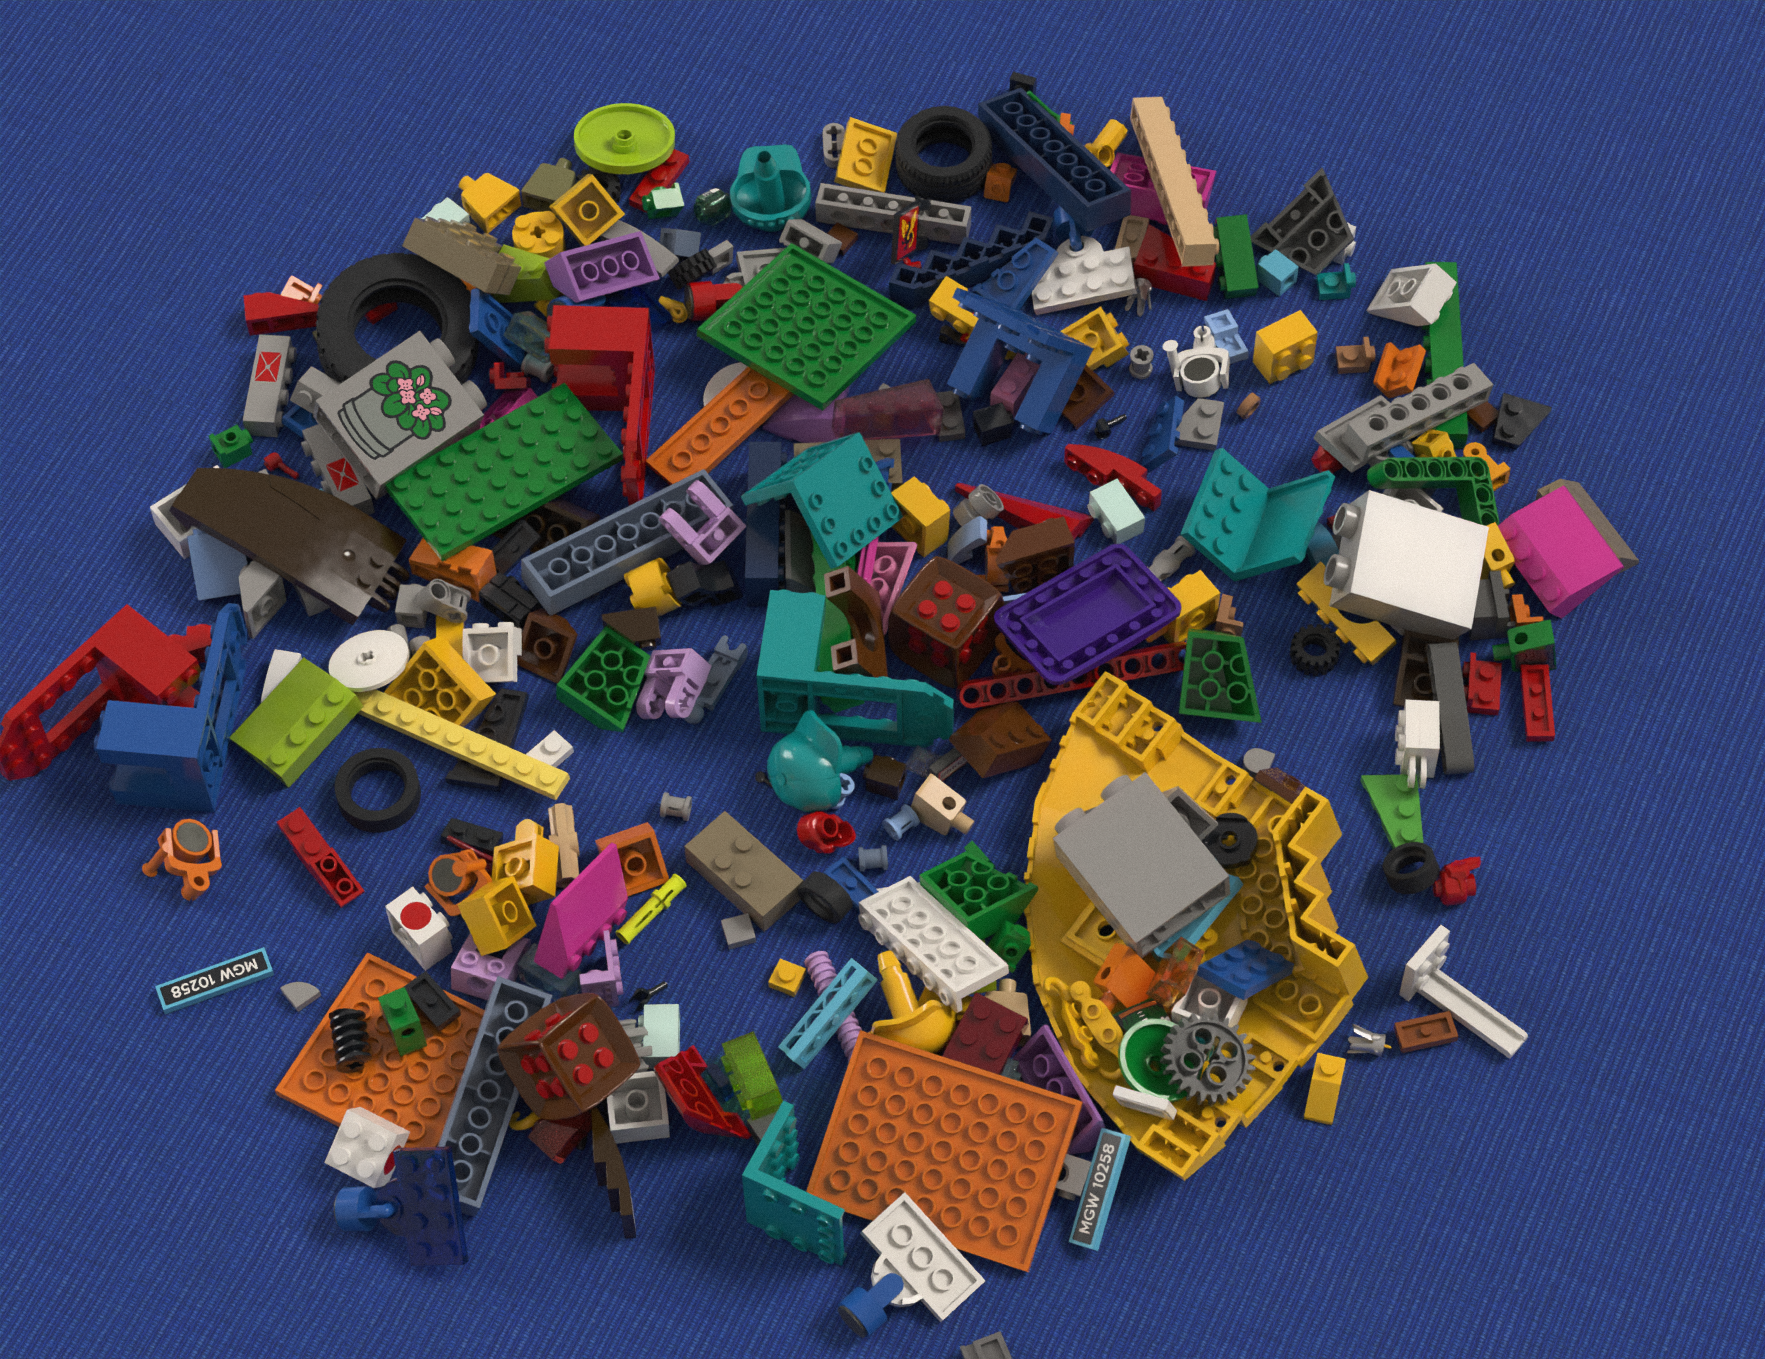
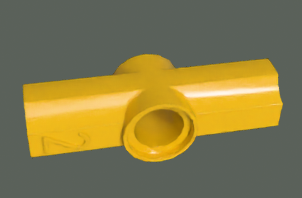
M1110 119L1094 142L1087 143L1085 147L1108 167L1113 163L1114 152L1127 136L1128 130L1117 120Z

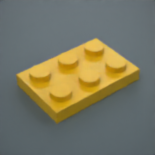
M850 117L845 130L834 182L850 188L885 193L897 133Z

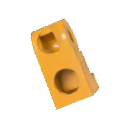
M1472 442L1464 447L1463 457H1480L1488 464L1493 491L1508 483L1510 468L1505 462L1497 465L1487 455L1486 448L1480 443Z

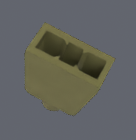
M560 158L556 166L547 163L540 164L521 190L523 207L541 212L552 211L549 206L575 185L576 174L571 170L572 163L568 159Z

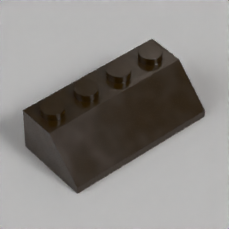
M556 497L492 533V535L502 539L523 518L543 538L531 550V552L535 553L598 522L601 515Z

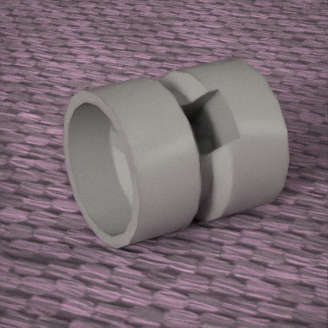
M980 484L969 494V499H963L953 508V514L957 522L964 526L979 516L985 520L988 518L993 520L1003 511L1004 506L991 488Z

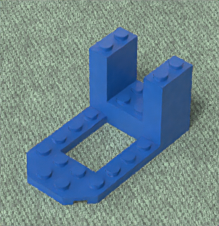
M956 288L952 298L960 302L959 307L971 313L974 312L973 316L979 319L947 382L948 385L954 387L952 392L966 399L975 400L976 397L985 399L1008 350L1022 355L1027 353L1025 358L1040 365L1014 419L1022 422L1020 425L1022 429L1033 434L1042 435L1043 432L1052 434L1094 348L1003 302Z
M228 603L218 612L216 623L211 625L210 637L212 642L211 646H207L205 651V662L207 664L206 669L200 673L199 684L201 691L200 694L195 696L194 708L108 700L106 710H102L100 714L101 731L100 735L95 736L94 751L98 753L101 763L115 764V768H117L115 776H111L109 782V791L113 793L116 804L215 812L230 745L229 737L232 735L246 673V659L241 658V645L247 644V631L239 604ZM222 677L225 681L224 689H220ZM217 699L220 705L219 712H215Z

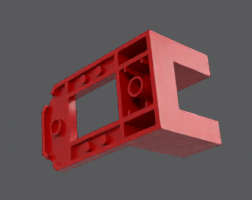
M553 305L552 316L547 317V331L550 332V337L545 338V353H549L550 362L554 364V377H557V383H552V389L565 383L587 410L624 411L623 420L627 422V429L622 428L621 444L624 445L623 459L625 460V466L621 468V482H623V497H628V504L630 506L644 498L647 466L645 460L648 455L655 378L649 308Z
M126 604L4 715L1 722L4 729L0 736L1 775L11 781L35 776L41 770L46 769L61 751L67 750L72 741L81 733L86 732L92 723L100 717L102 710H106L108 700L194 708L195 696L200 693L191 685L198 680L201 673L198 660ZM96 666L102 683L48 733H45L39 715L45 710L50 709L61 695L66 691H70L83 675L91 672Z

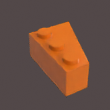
M422 538L409 558L412 574L430 582L434 579H441L456 587L464 588L471 593V599L479 603V591L487 583H490V580L497 574L493 551L472 545L441 561L426 540Z

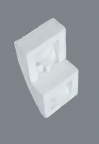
M274 650L264 683L261 703L302 660L300 653Z

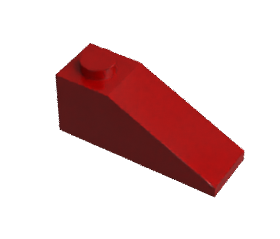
M271 292L243 296L245 318L250 336L316 327L318 304Z

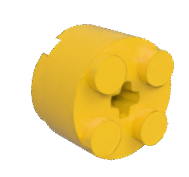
M552 211L532 212L516 218L512 230L514 248L549 259L560 252L566 251L562 223Z
M662 558L652 560L624 574L625 581L633 592L630 595L633 607L635 609L656 606L658 617L681 607L682 604L677 600L667 575L671 570Z

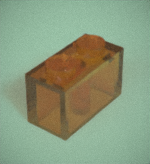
M1180 937L1164 952L1146 994L1169 1009L1186 995L1205 952L1183 937Z

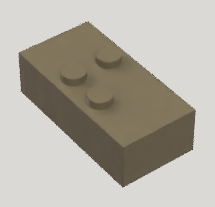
M726 811L720 814L684 846L686 862L744 914L748 913L750 920L764 932L801 900L798 895V888L804 880Z

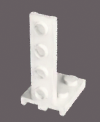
M1440 925L1406 964L1399 995L1409 1001L1416 992L1420 993L1444 1012L1450 1011L1454 1019L1511 1059L1527 1040L1528 1034L1439 970L1446 961L1445 953L1450 946L1448 943L1450 931Z

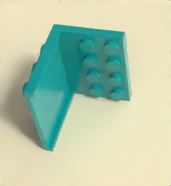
M860 432L805 449L741 495L745 506L757 503L760 506L770 501L773 497L777 501L791 492L830 569L840 566L903 518Z
M1217 449L1212 456L1180 535L1234 582L1301 563L1306 556L1310 539L1315 533L1314 529L1318 519L1323 513V507L1331 492L1335 476L1327 470L1276 487L1267 488L1225 449Z
M783 1101L742 1174L747 1222L765 1230V1233L774 1239L780 1240L783 1238L791 1242L792 1246L800 1251L807 1252L809 1250L817 1254L826 1263L833 1264L835 1262L842 1266L847 1257V1253L844 1252L842 1216L845 1209L786 1183L785 1176L789 1169L793 1170L796 1167L800 1154L797 1153L799 1142L796 1140L798 1130L795 1127L797 1118L794 1114V1105Z

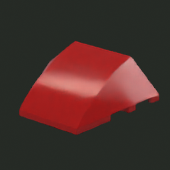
M694 1045L686 1051L679 1052L675 1057L671 1056L659 1062L654 1067V1073L688 1126L705 1134L749 1139L752 1136L738 1113L723 1111L701 1076L708 1066Z

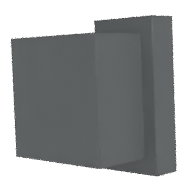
M1490 571L1488 579L1480 580L1472 629L1468 631L1470 640L1508 638L1507 631L1516 627L1515 621H1511L1508 607L1510 593L1509 589H1504L1501 571Z

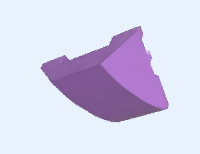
M850 385L823 411L794 394L763 423V430L790 441L797 440L802 443L828 442L841 438L845 404Z

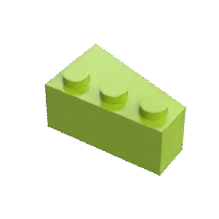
M503 244L498 254L503 252L514 257V263L522 268L510 295L491 293L498 303L556 299L560 291L553 287L544 264L549 258Z

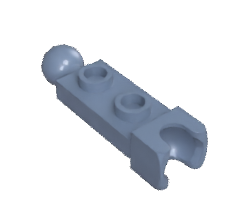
M724 635L721 637L714 648L713 655L708 661L712 667L707 681L694 704L691 714L684 718L685 721L690 724L699 723L704 717L703 707L713 711L737 670H740L747 658L748 649L746 644L741 643L737 649L729 650L727 644L728 636Z

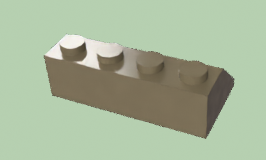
M1558 479L1538 489L1535 501L1563 485L1568 489L1623 564L1624 568L1617 574L1639 564L1638 558L1579 482Z

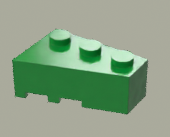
M1247 214L1218 217L1213 226V235L1219 241V253L1214 258L1220 275L1218 276L1219 290L1223 291L1225 299L1255 296L1259 287Z

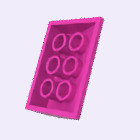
M1117 152L1110 171L1131 189V215L1156 220L1160 224L1168 225L1144 157ZM1191 166L1192 179H1196L1197 192L1202 195V206L1207 209L1216 171Z
M1564 485L1511 514L1498 525L1514 557V564L1549 613L1561 619L1624 568L1621 561Z
M611 842L550 904L533 962L561 979L570 971H576L582 958L585 955L590 956L595 950L597 943L600 940L604 941L603 931L609 930L610 933L612 927L615 924L619 926L627 915L625 906L628 896L616 844Z

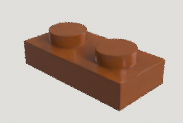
M1450 1011L1396 1022L1393 1027L1401 1053L1456 1042L1458 1040V1033Z

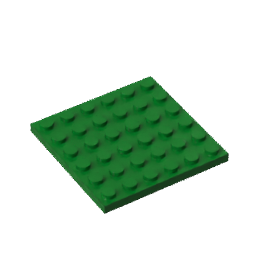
M791 243L697 328V337L823 411L916 322V315Z

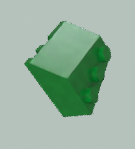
M606 626L559 681L556 699L600 729L623 732L650 660V655Z
M1188 628L1179 714L1262 723L1244 637Z
M967 851L919 874L920 885L980 940L995 934L1005 920L1012 924L1016 923L1038 891L1037 885L1031 882L1026 885L1018 881L1016 875L1010 872L1004 874L994 869V864Z

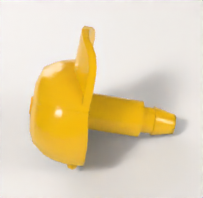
M888 950L878 954L879 973L883 978L880 984L893 1019L875 1021L872 1024V1030L868 1033L939 1055L946 1050L957 1029L956 1012L949 1005L946 1006L937 1000H930L920 1007L907 973L902 972L901 964L893 951Z

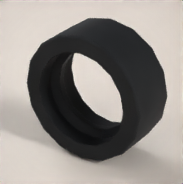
M1408 842L1397 846L1387 854L1382 865L1390 888L1401 894H1415L1427 889L1436 881L1440 871L1432 848L1421 842ZM1416 862L1424 863L1422 867L1411 873H1398L1406 865Z
M812 872L798 888V895L806 907L819 918L829 923H839L853 907V902L846 890L837 881L824 873Z

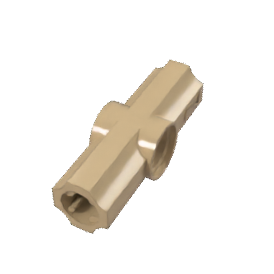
M559 803L548 808L551 831L549 841L559 846L556 886L565 889L579 875L578 857H580L577 832L574 829L572 805Z

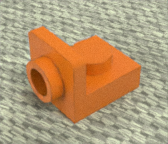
M1523 594L1511 596L1508 607L1511 621H1515L1516 627L1543 621V617H1530L1529 605L1524 604Z

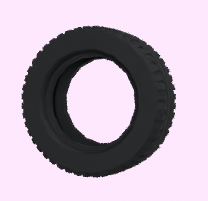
M937 106L918 112L903 124L896 140V169L901 183L909 192L916 196H921V199L932 198L931 200L956 203L976 194L985 185L987 173L992 166V140L985 124L975 115L957 107ZM946 142L965 148L970 156L957 166L937 167L922 161L918 154L923 148L931 144Z

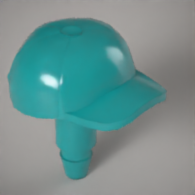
M786 144L747 148L742 154L738 175L730 188L731 205L735 215L745 225L766 232L784 230L789 219H803L809 211L812 194L810 182L802 172L796 149L792 145Z
M808 710L801 717L794 732L785 736L772 747L767 761L768 778L777 797L788 806L804 812H823L837 806L841 798L840 773H852L856 768H860L873 759V751L869 746H842L840 738L835 732L827 727L813 710Z

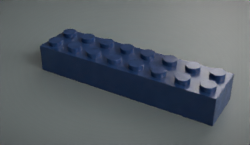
M1022 88L978 103V118L987 127L992 142L1087 232L1131 215V189L1042 106L1033 101Z

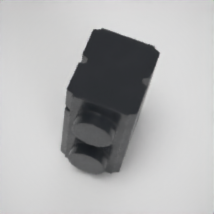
M498 572L490 580V583H487L479 591L481 606L502 621L512 622L514 626L522 630L524 629L528 614L542 608L541 603L531 590L527 592L521 587L516 578L511 575L506 577L501 572Z

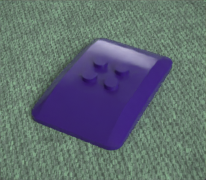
M1113 544L999 608L995 612L994 623L1048 683L1061 685L1115 658L1180 616L1181 603L1127 546Z

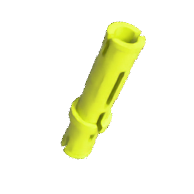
M673 874L659 890L655 889L651 893V898L615 932L617 937L623 943L629 945L663 909H668L671 906L670 902L687 887L685 881L677 874Z

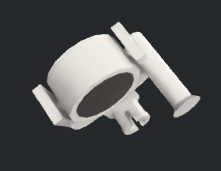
M1202 326L1194 330L1195 340L1193 349L1177 353L1178 343L1176 341L1168 340L1163 344V349L1167 352L1176 391H1182L1183 382L1184 390L1187 394L1199 398L1216 393L1221 384L1223 389L1228 388L1230 357L1228 350L1216 348L1214 337L1207 326H1204V331H1202ZM1218 362L1222 363V365H1221V371H1220V369H1219V364H1218Z

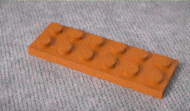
M747 367L645 460L646 464L669 485L703 469L709 473L794 394Z

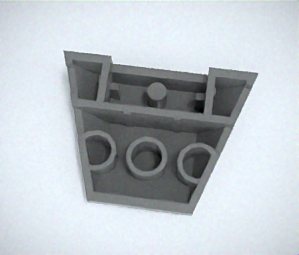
M1323 168L1303 185L1305 189L1269 224L1265 222L1250 236L1252 243L1269 252H1273L1276 249L1297 266L1316 276L1354 241V237Z

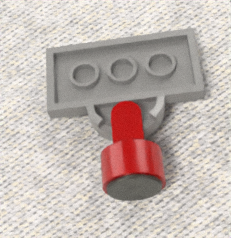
M785 248L737 252L736 261L739 272L726 276L723 284L713 285L711 281L688 283L684 290V302L688 319L691 322L706 321Z

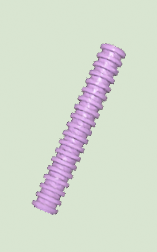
M826 951L814 952L804 961L805 966L808 968V973L811 975V980L815 982L814 987L818 990V996L824 992L837 976ZM833 994V995L830 997L829 1002L832 1000V998H833L836 994ZM853 1011L835 1032L838 1035V1041L841 1042L842 1049L845 1050V1056L848 1057V1063L859 1031L862 1030L858 1026L859 1022L855 1018Z

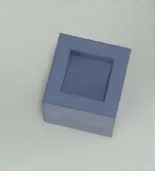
M661 228L659 243L674 255L691 257L699 252L701 233Z

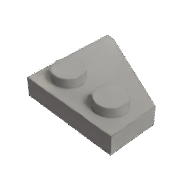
M1198 398L1182 416V421L1176 428L1180 432V438L1177 442H1174V445L1215 451L1224 402Z

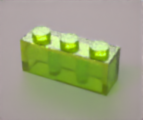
M754 1031L722 1043L725 1055L720 1058L726 1073L732 1071V1074L728 1077L734 1092L740 1090V1094L736 1096L741 1110L745 1111L748 1109L752 1120L778 1111L783 1100Z

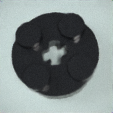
M1224 813L1217 816L1218 826L1202 840V843L1224 869H1235L1249 865L1252 862V857L1257 852L1259 844L1255 827L1241 814ZM1230 835L1234 836V840L1237 839V842L1232 846L1222 844L1223 840H1227Z

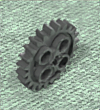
M1203 1012L1199 1019L1193 1013L1188 1018V1021L1183 1017L1178 1022V1025L1174 1024L1169 1030L1171 1034L1168 1033L1164 1038L1167 1044H1164L1160 1051L1167 1055L1161 1058L1160 1063L1167 1064L1168 1066L1163 1071V1074L1172 1075V1079L1168 1084L1173 1085L1177 1083L1179 1085L1177 1094L1182 1093L1184 1090L1188 1092L1186 1096L1187 1101L1195 1096L1197 1097L1198 1105H1201L1205 1099H1207L1210 1107L1216 1103V1100L1221 1105H1224L1227 1102V1097L1231 1101L1235 1100L1238 1096L1237 1093L1242 1094L1246 1089L1245 1085H1248L1252 1080V1077L1248 1074H1252L1255 1067L1249 1063H1252L1256 1057L1255 1055L1247 1054V1052L1253 1045L1243 1043L1247 1034L1238 1035L1236 1033L1239 1028L1238 1024L1230 1028L1228 1026V1017L1221 1023L1217 1013L1214 1014L1211 1020L1208 1019L1206 1012ZM1195 1036L1202 1037L1206 1044H1200ZM1215 1038H1218L1219 1043L1209 1059L1210 1064L1204 1070L1201 1080H1197L1198 1072L1207 1058L1206 1054L1212 1048ZM1221 1050L1228 1051L1232 1058L1225 1057ZM1184 1060L1192 1062L1194 1069L1188 1068ZM1210 1074L1218 1076L1220 1083L1214 1082Z

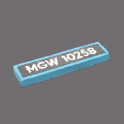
M263 947L155 987L164 1013L168 1014L273 976L274 973Z
M1101 1128L1070 1235V1243L1098 1251L1131 1136Z

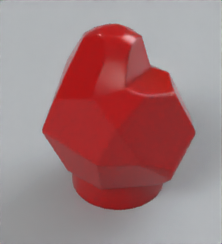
M1319 445L1318 450L1311 458L1314 467L1320 473L1327 470L1334 473L1343 467L1321 445Z

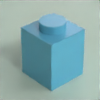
M1275 249L1268 256L1264 255L1257 264V280L1280 297L1297 282L1299 266Z

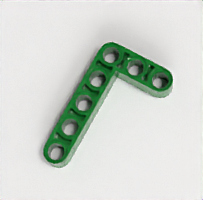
M1480 457L1387 458L1370 467L1367 472L1369 483L1377 489L1456 488L1462 519L1484 526L1496 522L1497 526L1499 525L1489 467L1486 461Z

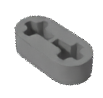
M830 123L823 128L822 132L824 162L828 167L836 169L845 129L838 123ZM831 134H836L837 141H832ZM837 150L838 157L833 158L832 151Z

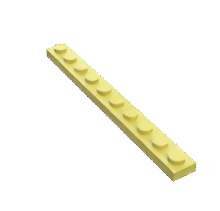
M379 690L353 692L363 705L358 714L553 800H557L570 780L569 774L565 771Z

